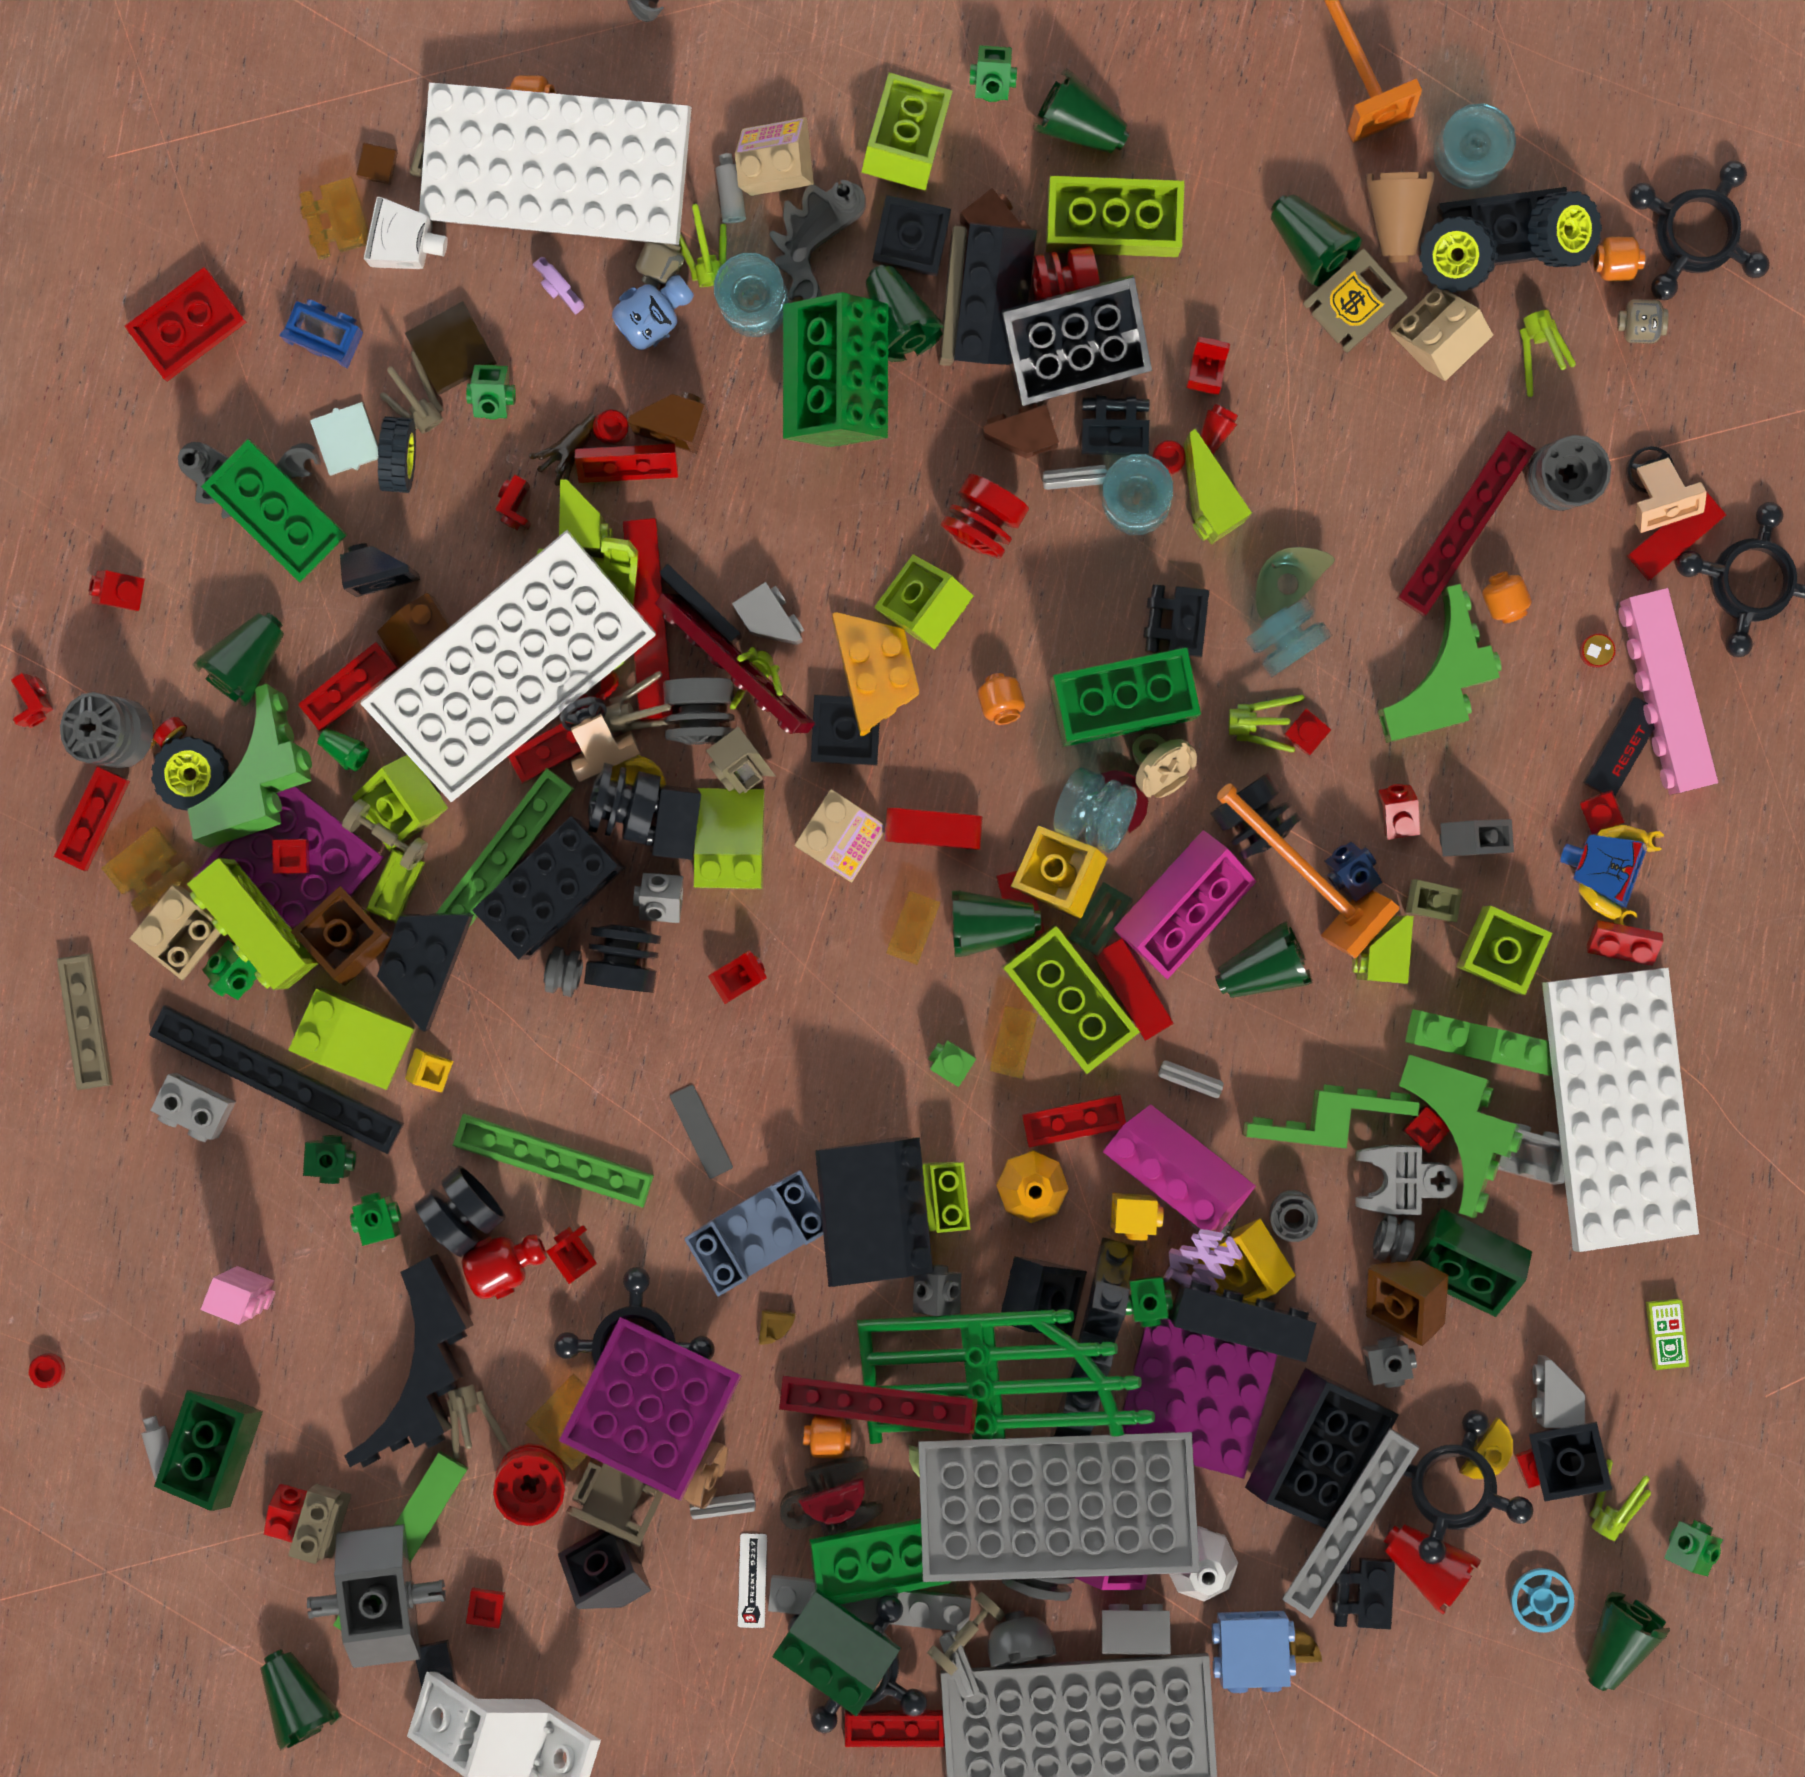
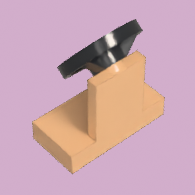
M1654 446L1644 447L1637 450L1630 457L1626 468L1629 483L1637 491L1647 493L1650 496V499L1637 503L1635 524L1640 533L1704 512L1707 491L1703 484L1699 482L1685 487L1674 468L1672 458L1665 450ZM1646 450L1661 453L1656 460H1647L1643 464L1633 463L1635 458ZM1631 469L1637 470V474L1646 489L1636 484L1632 477Z
M586 697L574 701L560 715L563 727L566 730L572 731L583 752L570 758L573 771L579 782L600 773L604 763L615 766L640 754L631 730L613 738L604 720L607 708L604 701L597 697ZM585 705H591V706L588 707V708H584V709H581V710L577 711L575 714L569 715L571 712H573V711L576 710L577 708H580V707L585 706ZM599 706H601V710L596 715Z

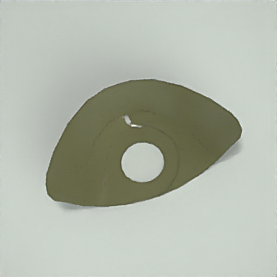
M1306 547L1285 548L1273 554L1262 566L1257 579L1255 598L1260 618L1264 619L1301 599L1321 575L1335 562V558L1327 552ZM1292 574L1297 578L1298 588L1294 593L1286 595L1279 591L1277 582L1281 575Z

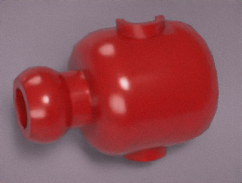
M536 1234L527 1235L521 1243L516 1245L508 1237L500 1236L492 1239L489 1236L479 1241L463 1255L461 1264L467 1283L476 1297L480 1299L496 1297L498 1300L515 1292L514 1288L523 1283L526 1277L525 1267L541 1265L548 1256L542 1240Z

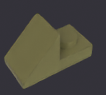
M1412 879L1405 914L1457 923L1463 890Z

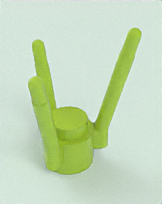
M694 203L692 210L702 257L697 259L698 265L695 264L681 233L679 240L680 250L691 271L692 281H698L699 287L719 285L725 282L724 275L728 274L726 264L727 227L724 223L720 225L719 261H717L716 255H709L699 206Z
M1541 310L1528 315L1523 319L1526 328L1519 330L1523 341L1525 382L1528 397L1533 396L1531 339L1534 340L1535 344L1548 341L1561 370L1566 369L1563 356L1570 367H1575L1576 365L1571 352L1557 329L1555 320L1551 318L1549 310Z
M751 647L748 652L737 657L739 662L749 660L767 678L771 676L776 695L779 697L783 695L778 674L780 667L774 665L770 654L765 651H756L754 647ZM739 688L730 704L732 710L736 709L746 693L745 690Z
M1304 695L1289 696L1253 704H1238L1237 709H1229V735H1237V741H1249L1279 750L1294 752V746L1249 734V732H1256V725L1290 724L1289 718L1257 717V713L1251 711L1300 702L1305 699Z
M1611 1459L1607 1460L1609 1473L1613 1464ZM1646 1475L1641 1479L1619 1511L1609 1505L1603 1510L1602 1505L1606 1491L1598 1492L1595 1505L1589 1516L1595 1519L1591 1527L1606 1538L1616 1541L1627 1523L1651 1495L1650 1490H1645L1640 1496L1650 1480L1649 1476Z

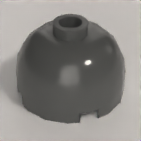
M1024 1611L1007 1613L1005 1615L1006 1621L996 1625L990 1632L988 1654L991 1667L1027 1663L1029 1660L1036 1658L1040 1660L1057 1654L1054 1639L1048 1626L1037 1617H1025Z

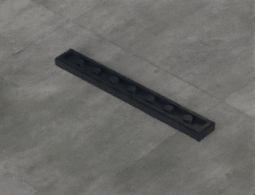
M163 1005L149 1033V1036L386 1154H390L404 1126V1123L167 1005Z

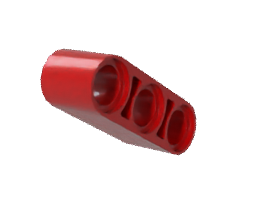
M887 808L884 841L980 850L983 816Z

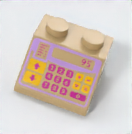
M806 117L742 129L735 151L737 181L740 189L750 196L814 185Z
M831 789L794 846L852 883L884 834L885 825Z

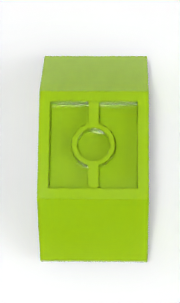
M964 1162L922 1163L929 1231L937 1230V1233L971 1230Z

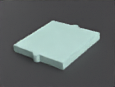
M362 402L340 410L334 408L332 413L310 420L330 476L351 468L358 470L360 465L378 459V445Z

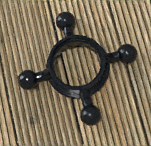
M1729 161L1722 166L1720 170L1721 182L1716 191L1710 189L1689 190L1675 196L1668 203L1656 197L1654 188L1648 183H1638L1629 191L1628 199L1634 208L1638 210L1649 208L1659 214L1656 224V240L1662 255L1670 263V266L1666 273L1656 276L1652 281L1651 292L1655 298L1664 301L1673 298L1678 291L1677 279L1682 271L1689 273L1710 272L1722 266L1730 258L1742 264L1743 272L1750 278H1760L1768 272L1770 262L1764 253L1759 251L1749 253L1740 247L1741 219L1736 206L1728 198L1732 188L1742 185L1746 180L1747 169L1743 163ZM1691 202H1704L1716 207L1722 213L1727 223L1728 236L1724 247L1719 253L1708 257H1697L1685 252L1678 245L1673 234V220L1680 207Z
M1766 502L1757 509L1756 520L1760 525L1758 537L1744 539L1730 545L1718 556L1715 563L1704 561L1700 554L1695 551H1685L1676 560V569L1684 577H1694L1699 573L1711 576L1712 592L1717 603L1727 614L1738 619L1735 632L1731 633L1725 642L1727 652L1733 657H1744L1752 650L1753 641L1749 635L1751 622L1764 621L1776 616L1789 604L1792 596L1805 599V585L1797 583V571L1794 561L1786 550L1772 543L1771 540L1773 529L1782 522L1784 515L1782 508L1774 502ZM1751 550L1761 551L1770 555L1779 564L1783 574V587L1780 595L1771 605L1764 608L1749 607L1741 603L1733 595L1728 581L1729 569L1735 558L1742 552Z
M641 1267L630 1268L623 1277L624 1287L629 1291V1306L619 1308L606 1316L596 1329L593 1340L579 1339L571 1332H564L554 1342V1350L560 1358L572 1359L578 1353H592L596 1366L606 1346L608 1333L617 1324L619 1318H640L652 1323L659 1330L663 1338L711 1360L715 1353L714 1343L705 1336H698L690 1343L676 1342L674 1332L666 1319L656 1311L643 1307V1292L650 1284V1277L648 1272Z
M1471 1410L1464 1415L1462 1426L1465 1435L1461 1445H1444L1428 1452L1419 1461L1417 1466L1409 1464L1403 1476L1412 1478V1495L1417 1508L1428 1521L1434 1524L1430 1537L1423 1539L1418 1549L1421 1559L1426 1563L1436 1564L1444 1559L1446 1547L1443 1539L1447 1529L1464 1530L1482 1522L1493 1508L1506 1512L1508 1518L1517 1524H1524L1533 1516V1505L1527 1498L1516 1496L1508 1499L1497 1495V1481L1491 1465L1480 1453L1474 1450L1478 1437L1483 1436L1489 1429V1419L1482 1411ZM1448 1457L1463 1458L1473 1463L1480 1470L1484 1478V1492L1479 1503L1468 1512L1456 1515L1446 1514L1434 1508L1424 1494L1425 1476L1431 1466L1441 1459Z
M885 1596L877 1604L876 1611L878 1617L874 1624H866L891 1640L885 1633V1630L889 1623L897 1622L901 1618L903 1605L897 1597ZM799 1614L792 1616L789 1620L788 1632L799 1617ZM897 1654L884 1674L880 1685L874 1690L864 1706L877 1703L889 1695L900 1701L901 1709L905 1714L909 1716L921 1715L926 1709L927 1698L919 1689L912 1688L907 1690L896 1683L899 1674V1657ZM829 1697L825 1706H820L813 1711L811 1716L813 1728L820 1733H829L834 1730L838 1722L836 1712L841 1705Z

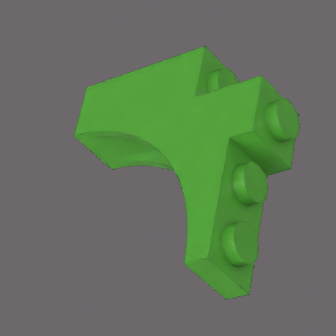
M1461 584L1447 587L1441 592L1445 614L1444 632L1438 655L1431 669L1421 683L1405 698L1390 707L1377 711L1386 743L1469 721L1468 714L1472 712L1471 703L1467 694H1462L1461 689L1500 678L1498 672L1502 670L1498 653L1492 651L1491 645L1482 648L1477 647V643L1480 642L1479 630L1475 623L1471 624L1468 613L1471 610V601L1468 592L1462 591Z
M268 684L256 687L255 726L241 763L226 783L213 795L196 806L188 808L193 840L209 848L280 825L279 812L282 810V805L276 793L312 781L310 769L312 768L311 757L307 750L293 743L294 733L288 724L286 711H288L287 699L282 692Z
M1409 1054L1399 1087L1413 1092L1426 1101L1440 1115L1451 1131L1458 1146L1463 1167L1464 1187L1459 1213L1476 1218L1478 1212H1484L1488 1202L1489 1194L1484 1193L1488 1180L1494 1181L1498 1171L1499 1161H1495L1496 1154L1510 1158L1511 1152H1518L1523 1134L1518 1132L1520 1126L1481 1113L1482 1108H1488L1492 1100L1494 1089L1489 1087L1490 1080Z

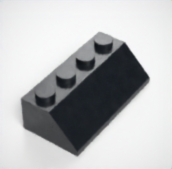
M970 222L954 360L1010 365L1002 310L1028 303L1037 230Z
M1191 1280L1190 1285L1181 1283L1173 1302V1310H1170L1168 1316L1174 1327L1295 1360L1307 1361L1317 1324L1316 1321L1309 1317V1311L1291 1306L1289 1312L1276 1308V1302L1263 1298H1257L1256 1303L1243 1300L1244 1294L1229 1289H1224L1223 1294L1210 1291L1211 1285L1196 1280Z

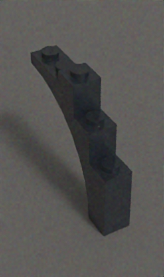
M1102 1237L1078 1339L1079 1343H1115L1126 1315L1134 1245ZM1101 1354L1100 1356H1092L1091 1358L1105 1377H1107L1112 1366L1113 1355L1103 1356ZM1073 1357L1068 1378L1088 1377ZM1098 1391L1063 1392L1057 1413L1098 1412L1100 1404ZM1094 1426L1051 1427L1050 1437L1090 1436Z
M438 1254L432 1255L400 1272L410 1296L415 1322L414 1354L409 1377L399 1401L385 1422L365 1442L344 1455L349 1467L359 1462L363 1468L381 1459L378 1452L388 1447L394 1452L409 1444L408 1436L415 1448L425 1443L429 1449L444 1441L446 1438L443 1433L452 1428L434 1392L436 1391L438 1397L457 1388L454 1381L463 1377L445 1340L448 1341L449 1345H452L467 1337L468 1335L465 1330L474 1324Z

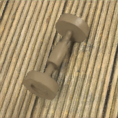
M362 799L356 801L347 812L342 822V827L349 832H354L362 823L372 830L371 834L391 847L395 845L403 850L405 853L400 865L409 871L412 870L426 852L428 842L418 837L410 846L398 840L399 836L382 824L378 823L376 825L365 818L369 812L370 804Z
M982 1591L974 1599L983 1610L972 1622L969 1620L954 1636L955 1642L943 1654L933 1645L926 1652L950 1676L958 1669L949 1660L950 1656L960 1645L964 1647L979 1630L977 1626L990 1614L995 1620L1000 1622L1006 1615Z

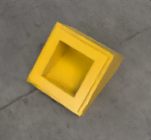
M416 1048L405 1080L417 1086L443 1092L453 1061Z

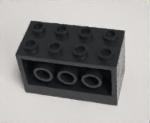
M570 816L472 911L518 960H529L626 867L592 832L588 831V827L580 819Z

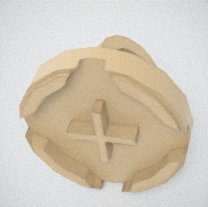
M1150 733L1139 736L1132 746L1134 759L1140 766L1136 774V784L1150 798L1151 795L1161 798L1175 792L1189 778L1186 773L1190 767L1194 770L1197 763V753L1194 748L1182 739L1166 742L1159 735ZM1147 747H1156L1149 755L1141 753Z

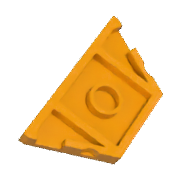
M836 612L832 613V621L859 734L864 736L881 720L893 715L898 707L907 704L918 696L919 687L904 629Z

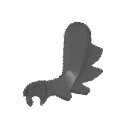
M840 180L841 184L838 185V182H836L833 188L827 192L815 184L809 185L804 191L802 199L803 210L796 208L790 201H785L783 217L787 235H781L774 230L769 235L776 246L785 254L777 257L775 263L781 270L793 278V284L788 295L789 300L793 301L795 297H802L806 300L822 296L820 287L812 274L810 258L815 249L856 221L864 213L866 197L863 190L857 184L847 180Z
M190 442L180 450L178 465L186 476L197 483L195 495L197 503H217L201 486L229 457L207 444ZM299 443L285 452L276 465L292 480L299 476H312V473L304 467L307 459H313L315 464L321 465V460L313 451L315 449L313 445ZM224 509L222 510L221 517L223 519L231 517Z

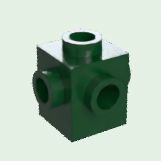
M322 1135V1141L310 1140L305 1142L303 1176L319 1177V1183L339 1184L340 1178L350 1176V1171H354L356 1166V1151L351 1150L352 1142H342L343 1136ZM329 1155L332 1157L333 1163L329 1161Z

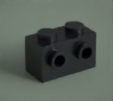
M660 784L654 809L653 826H650L645 845L650 846L652 855L693 860L701 793L698 789Z

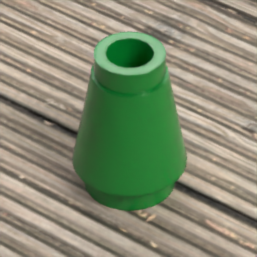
M326 728L320 734L317 744L345 770L358 771L365 764L370 752L365 747L363 741Z

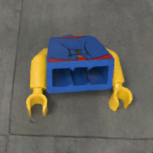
M1627 825L1603 829L1597 835L1588 836L1584 849L1566 844L1560 862L1577 867L1574 880L1579 884V893L1593 910L1610 920H1614L1616 924L1624 925L1623 919L1625 915L1628 914L1637 918V913L1625 908L1629 902L1646 851L1655 852L1662 850V848L1655 847L1652 844V837L1662 838L1664 834L1660 831L1647 833L1645 830Z

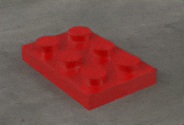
M203 267L124 327L162 378L168 382L247 322L210 272Z

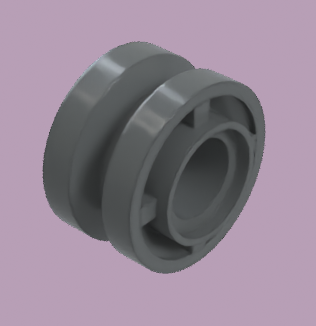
M554 946L552 953L548 956L544 972L545 992L554 994L558 988H561L563 996L573 997L575 990L578 989L583 970L582 951L572 950L569 955H565L563 947Z
M1288 1190L1276 1196L1271 1203L1269 1210L1270 1221L1273 1230L1279 1237L1286 1241L1299 1242L1313 1234L1318 1224V1214L1314 1202L1307 1194L1297 1190ZM1290 1209H1298L1303 1213V1216L1298 1222L1290 1223L1284 1219L1286 1212Z
M1386 1214L1382 1221H1380L1374 1236L1373 1258L1384 1261L1390 1256L1391 1263L1405 1262L1410 1255L1414 1243V1222L1404 1219L1400 1224H1397L1396 1216Z

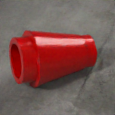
M1214 404L1212 410L1207 411L1200 434L1213 456L1237 426L1235 422L1238 418L1237 414L1218 404Z

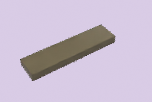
M954 226L951 233L943 315L944 329H942L943 335L941 337L939 365L951 366L955 357L967 229L963 226Z
M93 953L58 958L57 965L77 1091L113 1085Z

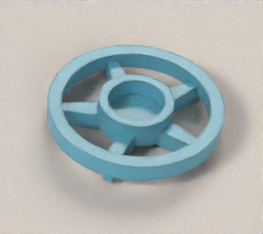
M1537 1568L1524 1573L1516 1580L1511 1591V1608L1515 1617L1526 1628L1535 1632H1551L1563 1626L1570 1618L1574 1608V1593L1568 1581L1561 1574L1551 1569ZM1546 1575L1541 1586L1531 1588L1524 1584L1534 1576ZM1552 1576L1562 1582L1567 1596L1555 1595L1550 1589ZM1520 1588H1522L1529 1594L1528 1604L1519 1612L1517 1596ZM1567 1602L1563 1615L1552 1623L1550 1613L1555 1609L1557 1603ZM1535 1611L1543 1615L1547 1625H1533L1524 1620L1523 1617Z

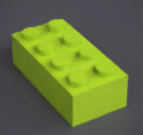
M1050 176L1047 201L1046 252L1068 253L1071 249L1091 246L1094 254L1179 257L1183 237L1184 181Z
M218 858L187 883L193 891L190 893L192 900L202 910L207 908L213 915L214 919L211 922L223 936L228 934L235 942L233 946L234 951L244 962L249 960L257 969L254 974L265 988L268 989L271 986L273 990L289 989L319 964L291 933L292 929L235 860Z
M1055 925L1001 966L1086 1074L1140 1033Z

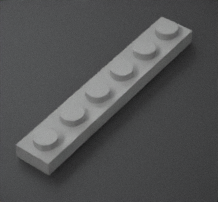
M1390 1428L1282 1600L1309 1618L1313 1617L1418 1452L1419 1446Z
M772 1575L768 1611L800 1615L815 1593L814 1579ZM920 1590L887 1595L897 1597L903 1605L901 1618L897 1622L889 1624L960 1631L970 1619L972 1598L968 1595ZM885 1596L840 1605L862 1621L875 1622L878 1617L876 1611L877 1604Z

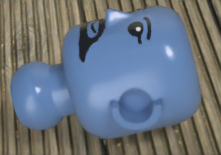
M679 275L671 276L667 280L665 287L660 291L650 284L643 285L638 289L632 287L619 297L621 302L613 309L612 318L619 330L635 349L645 350L652 345L655 348L661 340L670 337L669 332L677 324V316L674 309L678 306L689 304L694 294Z

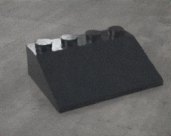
M1134 275L1002 310L1011 373L1015 391L1023 406L1152 371Z
M893 1137L815 1150L828 1287L906 1278L933 1272L920 1137Z
M1305 1368L1245 1488L1266 1504L1327 1528L1388 1430L1393 1428L1399 1414L1323 1375Z

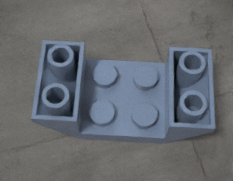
M799 1170L717 1216L686 1236L684 1240L716 1295L719 1297L746 1281L749 1276L803 1244L807 1245L823 1235L820 1202L804 1174Z

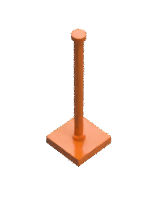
M1324 0L1370 96V99L1354 105L1347 131L1352 142L1359 141L1414 117L1422 92L1417 78L1383 92L1340 1Z
M1231 783L1225 785L1217 794V799L1222 804L1227 803L1340 912L1320 936L1331 946L1356 959L1398 912L1400 907L1391 899L1373 890L1355 902L1352 899L1349 903L1236 793L1237 789Z

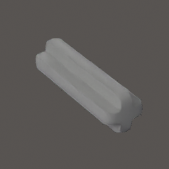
M1105 465L1047 470L1042 475L1043 487L1046 490L1105 484L1108 481L1107 468Z
M1167 1060L1162 1062L1158 1072V1076L1214 1098L1220 1096L1224 1083L1218 1079Z
M752 1492L713 1497L705 1509L690 1504V1514L692 1519L695 1520L753 1512L756 1508L755 1496Z
M956 1631L947 1632L939 1638L944 1653L955 1642L954 1636L957 1634ZM960 1645L950 1656L949 1660L958 1668L953 1676L960 1695L963 1698H967L977 1694L980 1688L972 1672L973 1670L965 1650Z

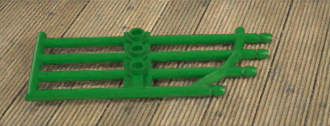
M1071 1310L857 1320L863 1385L947 1396H968L971 1399H978L972 1440L1005 1439L1006 1428L1108 1425L1110 1436L1118 1437L1124 1435L1122 1425L1149 1424L1155 1421L1153 1411H1118L1111 1390H1123V1388L1134 1390L1140 1388L1141 1378L1137 1376H1125V1378L1122 1376L1105 1377L1091 1357L1100 1356L1101 1354L1103 1356L1117 1354V1343H1079L1054 1325L1056 1322L1068 1323L1073 1321L1074 1314ZM1032 1325L1057 1344L996 1347L994 1327ZM961 1328L963 1346L961 1349L873 1352L871 1332ZM1074 1357L1088 1375L1086 1378L1000 1381L998 1360ZM964 1362L966 1382L877 1386L875 1366ZM1098 1391L1104 1409L1103 1412L1003 1415L1001 1395ZM867 1421L870 1444L882 1443L883 1432L944 1431Z

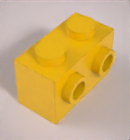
M1112 1193L1110 1226L1115 1233H1125L1127 1239L1148 1240V1235H1156L1157 1227H1162L1163 1207L1160 1206L1152 1195Z

